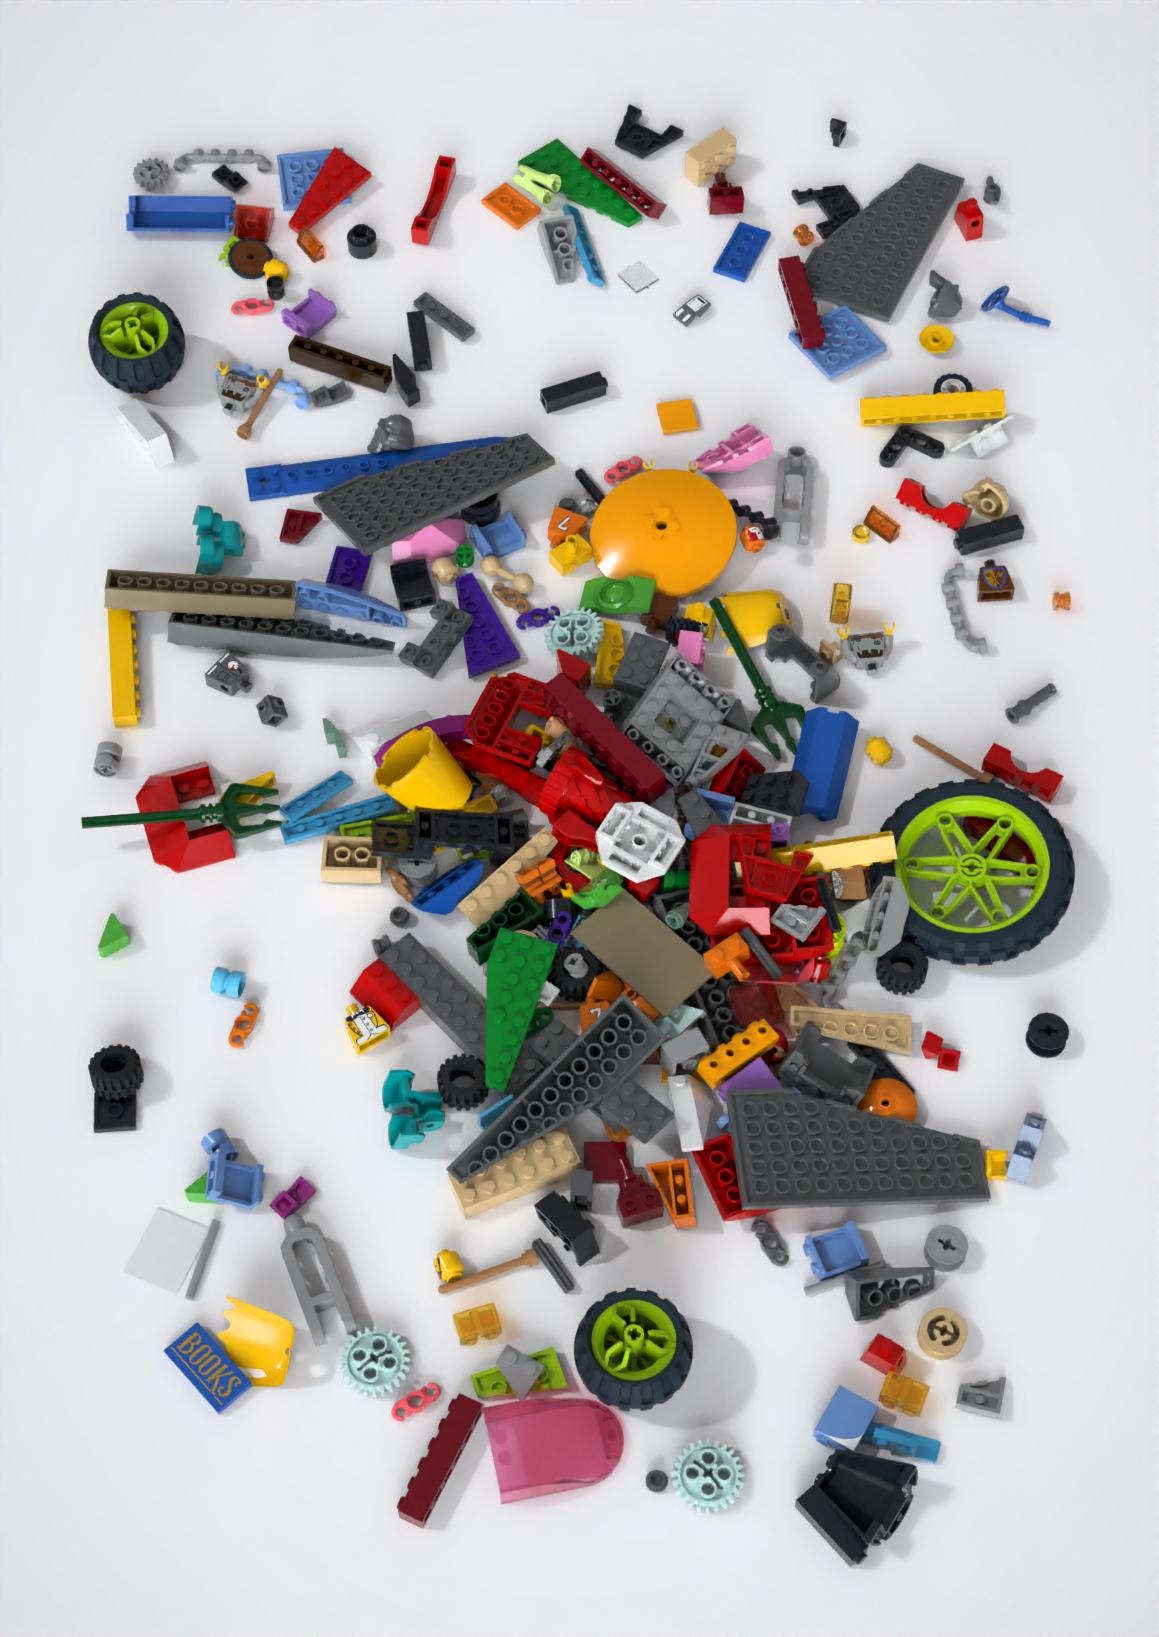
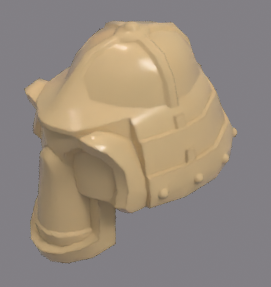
M988 476L962 494V501L966 506L970 504L976 513L991 521L1002 518L1009 509L1005 486L993 482L992 478Z

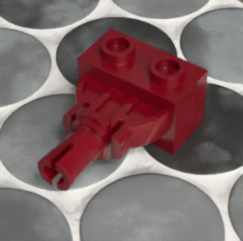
M721 172L720 177V173H716L714 176L716 183L713 184L712 188H708L707 206L709 215L743 213L744 193L742 186L733 187L732 183H729L728 187L725 174Z
M625 1157L624 1162L623 1159H619L617 1165L619 1166L623 1181L622 1179L618 1181L620 1190L618 1199H616V1211L622 1228L663 1217L664 1206L658 1189L652 1188L645 1182L642 1174H638L637 1180V1175L633 1171L629 1157Z

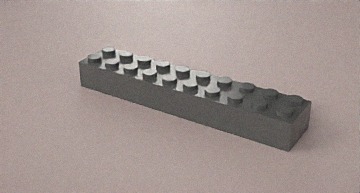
M409 932L378 957L419 997L422 1011L468 1057L470 1054L474 1055L475 1060L480 1058L482 1064H486V1008ZM522 1046L506 1093H504L506 1096L512 1094L515 1099L544 1071V1066L524 1046Z

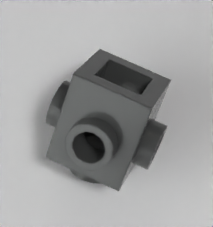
M267 694L256 705L262 724L277 727L288 717L282 698Z

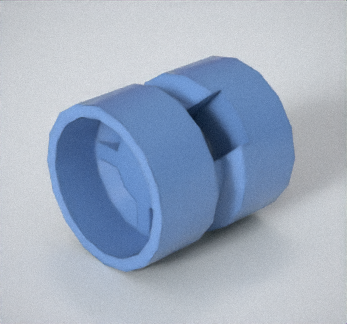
M222 1128L211 1131L201 1141L202 1147L210 1155V1158L216 1153L221 1152L226 1154V1160L234 1162L239 1156L238 1150L230 1142L229 1136Z

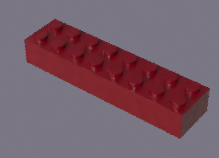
M560 672L543 686L545 708L550 713H554L558 721L563 726L566 725L570 729L571 734L576 739L579 738L583 742L584 747L588 751H592L601 764H605L614 777L617 776L627 790L631 789L639 802H644L650 806L666 793L665 774L563 673Z

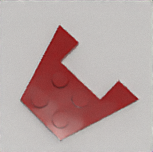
M737 833L736 842L746 893L785 904L814 855L796 850L793 852L791 866L754 855L757 839Z

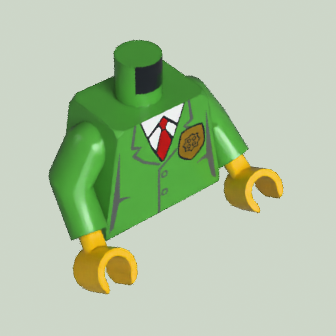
M597 858L601 868L606 870L578 893H574L570 883L565 884L567 890L562 888L560 890L563 898L571 899L583 909L601 908L623 891L621 887L623 875L606 867Z

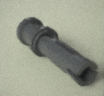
M1049 683L1026 700H1019L1017 705L1005 710L1007 719L1013 724L1018 723L1019 719L1024 715L1028 716L1033 708L1056 694V687Z

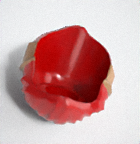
M776 1027L772 1029L779 1036L778 1042L772 1049L760 1056L766 1065L779 1062L785 1056L788 1049V1041L784 1032Z

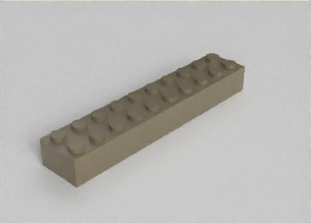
M108 569L105 583L104 608L289 620L294 619L296 581Z

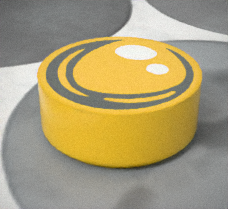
M856 525L853 528L852 539L855 542L865 543L869 540L870 529L867 526Z

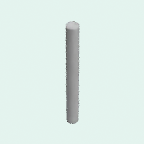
M217 1219L212 1220L185 1295L187 1300L192 1301L194 1299L221 1223Z
M883 1260L859 1269L886 1268V1264ZM845 1274L804 1287L805 1295L807 1296L845 1283Z

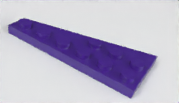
M471 572L456 578L459 609L471 614L474 622L463 636L469 679L520 659L517 648L473 573Z

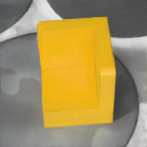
M986 1150L983 1161L987 1180L1006 1179L1005 1161L1007 1150Z

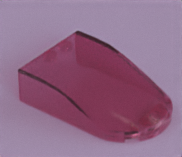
M584 1398L531 1399L483 1408L484 1422L487 1427L501 1504L595 1485L609 1477L621 1460L624 1447L621 1425L616 1416L607 1407L594 1400Z

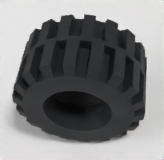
M902 939V942L881 957H878L876 965L877 980H880L879 984L882 987L886 986L885 990L888 992L890 990L894 991L893 994L898 995V992L906 995L907 992L912 994L915 992V989L919 990L925 982L929 961L926 958V952L921 951L922 947L920 945L915 946V942L911 941L908 943L906 939ZM898 962L906 963L912 970L900 972L894 969L892 964Z
M573 946L571 950L565 948L563 953L559 952L557 958H554L551 967L552 985L561 990L558 996H565L567 1001L573 999V1001L579 999L585 1001L594 978L602 974L601 961L595 955H592L589 950L585 951L584 947L581 946L580 949H576V946ZM571 954H581L589 966V971L585 977L572 979L566 975L569 971L564 967V961Z
M122 1044L101 1048V1051L96 1052L94 1057L90 1059V1064H88L94 1091L99 1093V1096L102 1098L106 1096V1099L109 1100L112 1098L119 1100L120 1097L127 1098L129 1094L133 1095L136 1092L135 1090L139 1089L144 1081L139 1054L136 1053L135 1049H130V1046L125 1045L123 1047Z
M461 1053L460 1057L457 1054L453 1055V1059L447 1058L445 1064H441L440 1071L437 1073L438 1091L445 1104L448 1103V1106L452 1109L455 1106L458 1111H461L462 1108L469 1111L470 1107L473 1106L475 1109L478 1107V1103L482 1104L485 1101L490 1088L485 1086V1063L482 1064L480 1058L475 1060L474 1055L470 1054L467 1057L466 1053ZM462 1076L470 1077L475 1081L467 1088H459L452 1084L455 1079Z

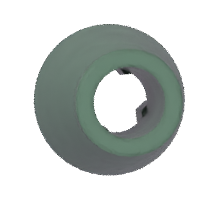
M685 902L683 905L667 913L666 923L668 926L677 929L684 925L689 917V903Z

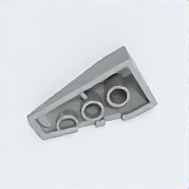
M573 214L540 220L537 231L556 285L573 282L577 236Z

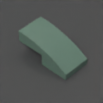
M323 718V728L327 744H336L339 759L347 757L345 744L339 731L327 718Z

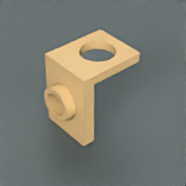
M824 639L820 641L819 656L831 666L844 657L842 648L837 642L834 641L829 644ZM837 650L840 651V654L838 656H836Z

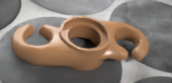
M499 582L493 585V595L503 602L506 607L517 610L518 605H524L525 608L519 609L518 613L524 614L529 611L528 601L515 589H509L507 586H504V591L499 592L496 589L503 587L504 584ZM509 595H513L516 597V599L513 601L506 600V597Z
M387 866L385 872L391 878L393 888L411 904L415 897L409 892L407 882L392 867Z

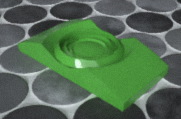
M602 576L588 580L584 585L578 611L584 607L585 611L591 609L592 613L596 612L597 614L650 613L657 583L655 580L637 576H630L625 579H612Z

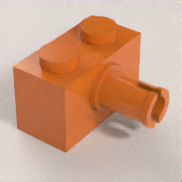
M737 932L703 954L704 964L716 980L729 971H732L740 982L744 981L742 977L747 979L750 975L741 964L750 958L749 946Z

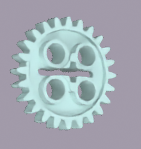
M577 607L574 608V611L567 608V613L560 611L561 616L554 615L555 621L550 620V626L545 627L547 632L544 633V641L548 651H551L553 656H557L556 651L559 648L579 659H582V655L589 657L588 652L595 653L594 647H600L599 642L603 641L602 636L605 635L603 630L605 628L601 618L598 617L596 612L592 613L591 609L585 611L584 607L580 611H578Z
M374 1326L373 1332H370L365 1327V1334L358 1330V1337L350 1336L351 1344L344 1343L346 1350L340 1351L343 1357L339 1359V1363L342 1365L340 1371L342 1374H345L343 1376L344 1381H349V1388L356 1385V1393L363 1389L364 1396H367L369 1391L372 1392L373 1397H376L377 1391H380L382 1396H385V1389L392 1393L393 1385L400 1387L399 1379L406 1380V1375L403 1372L407 1373L410 1371L407 1366L411 1364L410 1358L407 1357L410 1353L409 1349H405L407 1347L406 1342L400 1343L401 1336L394 1337V1330L387 1334L385 1327L382 1328L381 1332H378L376 1326ZM377 1344L385 1346L382 1350L374 1349ZM357 1355H364L365 1359L357 1361L355 1357ZM387 1362H393L395 1363V1366L392 1368H386L385 1364ZM368 1373L376 1374L373 1379L365 1378Z
M707 1439L706 1445H703L701 1440H698L697 1447L690 1443L689 1451L683 1448V1456H676V1460L679 1463H673V1469L677 1470L672 1472V1477L676 1478L672 1485L678 1487L676 1495L683 1494L681 1501L689 1500V1508L696 1504L698 1512L702 1506L705 1507L706 1513H709L710 1507H713L718 1512L719 1505L726 1509V1501L733 1504L734 1497L732 1495L739 1497L740 1491L737 1488H743V1483L739 1481L744 1479V1474L739 1473L743 1470V1465H737L740 1457L733 1458L734 1449L727 1452V1444L719 1447V1440H716L714 1445H711L710 1439ZM704 1457H711L714 1462L706 1464L702 1459ZM692 1471L697 1473L698 1477L690 1479L686 1474ZM724 1472L730 1477L727 1480H722L718 1477V1474ZM704 1473H705L706 1475H709V1474L711 1473V1474H712V1479H711L709 1476H707V1477L705 1478V1477H704ZM709 1487L714 1492L711 1495H706L702 1492V1489Z

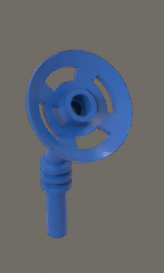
M1007 285L994 291L981 306L983 312L997 308L1018 318L1020 321L1023 320V322H1032L1049 327L1051 324V320L1033 316L1032 313H1025V311L1020 312L1006 305L1004 299L1010 290Z

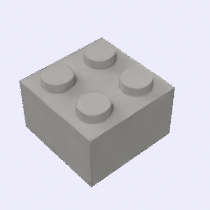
M698 1027L692 1030L687 1029L681 1035L675 1038H668L661 1044L660 1064L668 1077L691 1074L697 1071L700 1059L707 1054L709 1055L710 1047Z

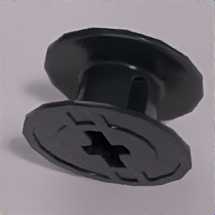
M1047 1012L1038 1014L1029 1023L1025 1039L1027 1047L1033 1054L1039 1057H1056L1062 1053L1066 1046L1069 1028L1067 1023L1056 1014Z

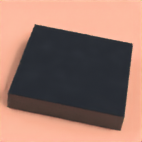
M94 1092V1133L136 1130L137 1092L133 1095L129 1094L127 1098L120 1097L119 1100H115V1098L109 1100L106 1099V1096L102 1098L99 1096V1093Z

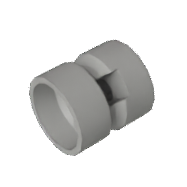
M111 741L99 743L93 771L103 777H115L119 771L122 747Z

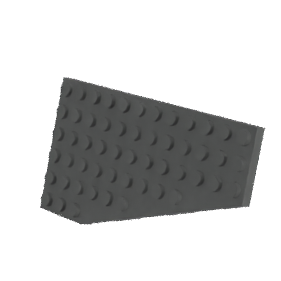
M920 163L913 166L897 183L889 189H885L869 202V205L854 218L851 217L820 246L812 249L804 263V273L808 275V286L812 288L813 296L840 306L847 305L851 310L889 322L962 189L965 178Z
M525 433L505 438V442L481 448L473 446L449 452V456L425 462L417 460L394 466L393 470L369 476L361 474L314 496L313 501L365 557L555 465V459L530 435Z
M792 1089L726 1090L725 1097L742 1210L988 1202L991 1199L980 1140L955 1133L953 1135L921 1127V1124L892 1116L889 1118L858 1110L855 1106L837 1101L821 1100L795 1093Z

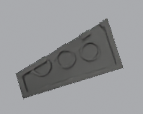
M695 788L679 798L678 802L688 823H690L695 838L702 834L710 825L724 824Z

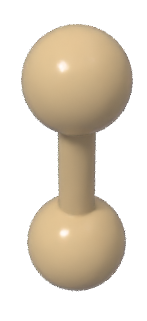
M486 556L482 559L480 568L486 576L499 574L513 582L514 589L521 594H526L533 589L534 580L531 575L527 573L515 575L503 569L500 560L495 556Z

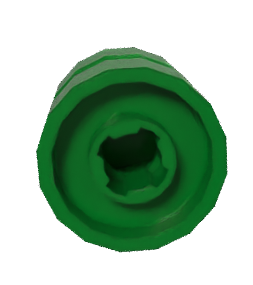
M668 869L666 874L658 876L660 880L659 894H667L690 888L689 870L677 869L674 872L673 869Z

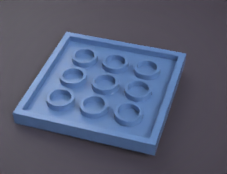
M333 149L277 155L284 211L296 210ZM350 196L339 205L351 204Z
M843 305L821 316V327L826 332V338L823 339V346L802 350L797 331L794 330L788 334V338L828 380L874 358L887 349V346L847 305Z

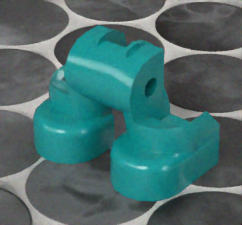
M197 505L192 525H198L196 545H200V555L195 574L213 575L221 570L224 555L242 557L245 543L243 542L244 532H242L240 523L236 521H222V514L213 512L211 506Z
M390 1070L382 1087V1103L385 1112H400L405 1106L414 1108V1114L391 1116L388 1125V1140L393 1150L407 1149L411 1144L423 1142L426 1135L422 1132L438 1130L445 1123V1112L440 1109L443 1105L440 1092H418L411 1090L416 1074L410 1070Z

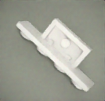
M1013 414L1007 417L1005 415V418H997V423L995 424L990 422L982 427L983 431L978 432L976 430L970 433L967 440L962 438L954 442L955 447L951 448L950 451L953 452L970 443L977 457L980 458L1008 442L1009 439L1001 424L1014 417Z

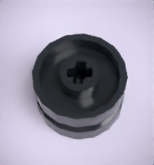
M495 493L462 509L461 515L468 524H476L477 526L493 523L501 514L499 493Z

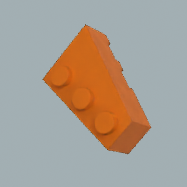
M688 1158L646 1164L649 1175L658 1189L676 1230L697 1227L691 1167Z

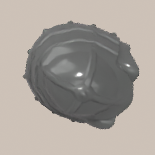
M931 270L929 285L937 290L930 300L929 304L931 305L927 314L929 317L956 316L962 310L963 301L958 290L959 285L951 284L950 281L936 273L935 270Z
M394 414L385 419H379L378 427L375 429L374 436L367 446V451L378 453L382 445L400 450L413 448L415 439L410 419L402 414Z

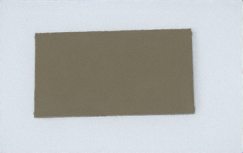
M624 888L620 894L604 907L596 910L571 932L575 939L664 1018L669 1016L672 1011L713 976L705 966L704 958Z

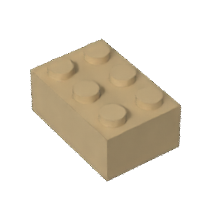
M722 128L686 151L685 177L699 187L712 179L716 173L719 172L721 174L722 171L732 167L736 160L737 139Z
M324 836L321 862L323 882L382 884L384 857L371 856V837Z

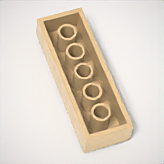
M565 1127L541 1136L462 1184H459L448 1173V1182L464 1219H467L571 1177L572 1170L581 1168V1161Z

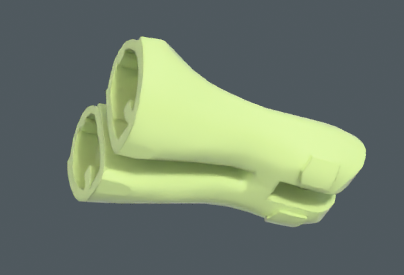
M520 165L518 170L524 176L515 174L512 180L530 192L542 205H549L554 199L553 193L536 185L534 182L557 193L561 187L560 176L541 173L528 166Z

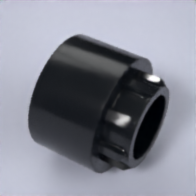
M358 224L349 230L347 244L350 255L357 259H367L377 252L376 232L371 227L365 224Z
M565 898L550 899L543 902V924L547 926V929L549 930L553 926L554 919H558L561 924L566 923L567 918L565 916L559 918L556 916L560 911H565L572 918V924L568 931L570 933L577 920V904L571 899ZM560 930L552 932L553 934H563Z

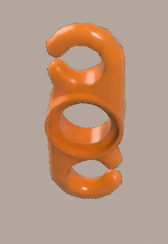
M248 1003L244 1005V1009L253 1008V1014H247L245 1010H242L241 1015L235 1019L228 1037L229 1044L232 1047L240 1048L244 1046L243 1041L253 1031L260 1013L259 1007L256 1004ZM243 1021L250 1024L247 1029H240L238 1025ZM241 1036L243 1041L235 1043L233 1039Z

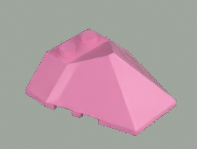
M749 422L730 434L731 438L727 441L721 440L718 442L719 447L712 451L711 449L707 450L692 462L695 466L698 463L699 470L703 473L742 472L758 460L768 458L770 453L774 451L769 436L765 433L759 435L756 427Z
M448 516L437 523L431 524L392 543L393 565L416 559H426L429 564L434 562V559L456 555L457 547L466 545L464 519Z

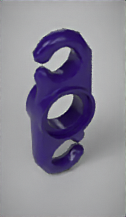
M550 606V609L556 612L551 615L548 613L549 608L533 609L531 612L519 616L516 620V626L520 630H525L526 627L521 625V621H527L528 628L532 626L542 627L549 623L550 620L554 621V615L560 616V610L556 606ZM535 615H541L543 619L540 621H536L533 619V617Z
M560 911L556 916L558 918L565 916L567 922L561 924L558 919H554V924L549 928L545 938L546 941L558 944L557 951L560 950V945L566 940L572 924L571 915L565 911ZM554 930L562 931L563 935L560 939L555 940L551 937Z

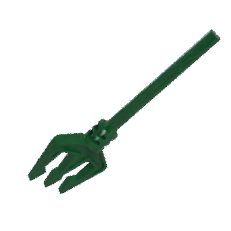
M714 597L709 601V605L714 610L717 620L756 690L754 694L755 699L761 705V710L752 721L751 732L780 761L781 754L778 744L772 743L763 729L768 724L772 725L785 740V746L796 755L795 740L789 734L785 718H796L802 729L805 718L803 706L778 701L777 698H774L775 694L772 692V688L766 686L721 601L719 598Z
M232 783L220 799V803H216L215 806L209 803L208 807L205 804H201L200 807L195 809L81 817L82 829L200 820L202 823H206L209 820L210 823H213V820L216 819L217 822H222V825L228 829L235 839H242L282 826V821L266 819L263 824L241 826L238 821L239 819L259 813L269 814L280 810V805L236 802L237 797L259 794L263 798L278 795L279 790Z

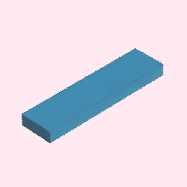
M340 770L282 806L279 813L292 823L353 785V780Z

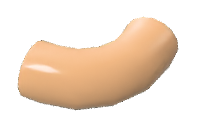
M551 716L547 721L544 733L555 740L565 731L571 734L570 729L566 725L563 726L556 717ZM573 735L561 749L560 757L571 746L579 749V743Z

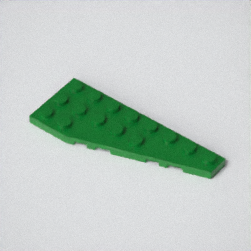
M559 139L553 140L518 161V166L525 165L541 173L560 176L561 187L558 191L559 193L585 208L595 209L596 213L600 215L605 214L611 217V220L627 228L642 220V215L607 183L580 163V159Z
M501 927L487 961L485 1086L506 1093L556 956L558 944Z

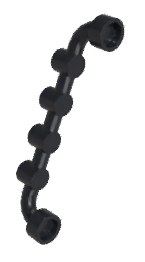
M729 499L733 511L736 512L738 517L745 516L749 518L751 523L762 525L763 536L766 540H773L778 537L781 528L777 525L774 517L764 518L762 511L751 512L749 505L739 506L737 499Z

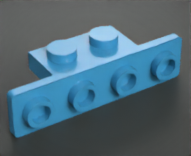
M871 1421L861 1439V1442L875 1445L880 1449H888L904 1456L915 1457L931 1463H936L941 1446L940 1441Z

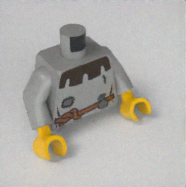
M220 361L218 369L221 371V374L218 375L217 392L224 407L222 411L228 416H231L234 411L245 413L248 409L256 406L265 391L264 386L270 384V379L266 377L264 382H262L264 375L259 374L257 376L258 383L230 373L227 376L226 373L230 371V365L226 363V368L222 369L223 362Z
M887 621L884 623L883 628L886 634L882 631L848 635L850 632L849 626L845 625V634L838 627L837 634L842 638L840 643L843 656L850 663H853L856 669H866L869 676L876 675L878 673L877 668L883 666V661L887 660L892 652V631L895 629L894 621L892 629L886 627Z

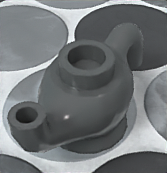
M988 176L983 200L989 205H997L1000 201L1001 189L994 183L993 177Z

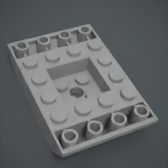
M678 652L657 674L619 730L665 774V778L675 787H678L698 758L707 736L717 723L721 724L735 701ZM667 719L670 720V721H672V723H673V728H672V729L667 726V724H666V720H667Z

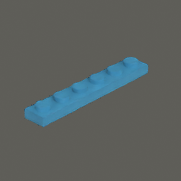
M566 203L562 209L564 216L573 214L577 229L575 245L578 249V255L582 260V266L587 273V279L591 284L602 288L606 281L579 210Z
M384 794L296 820L292 823L283 824L280 826L285 845L339 830L341 825L368 821L398 811H395L392 797Z

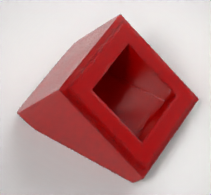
M941 1047L937 1068L957 1072L961 1051Z

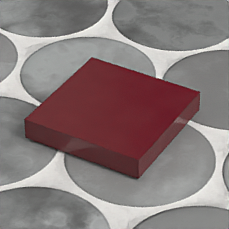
M584 1142V1169L593 1171V1183H618L621 1179L623 1181L617 1161L619 1159H623V1162L625 1161L626 1142Z

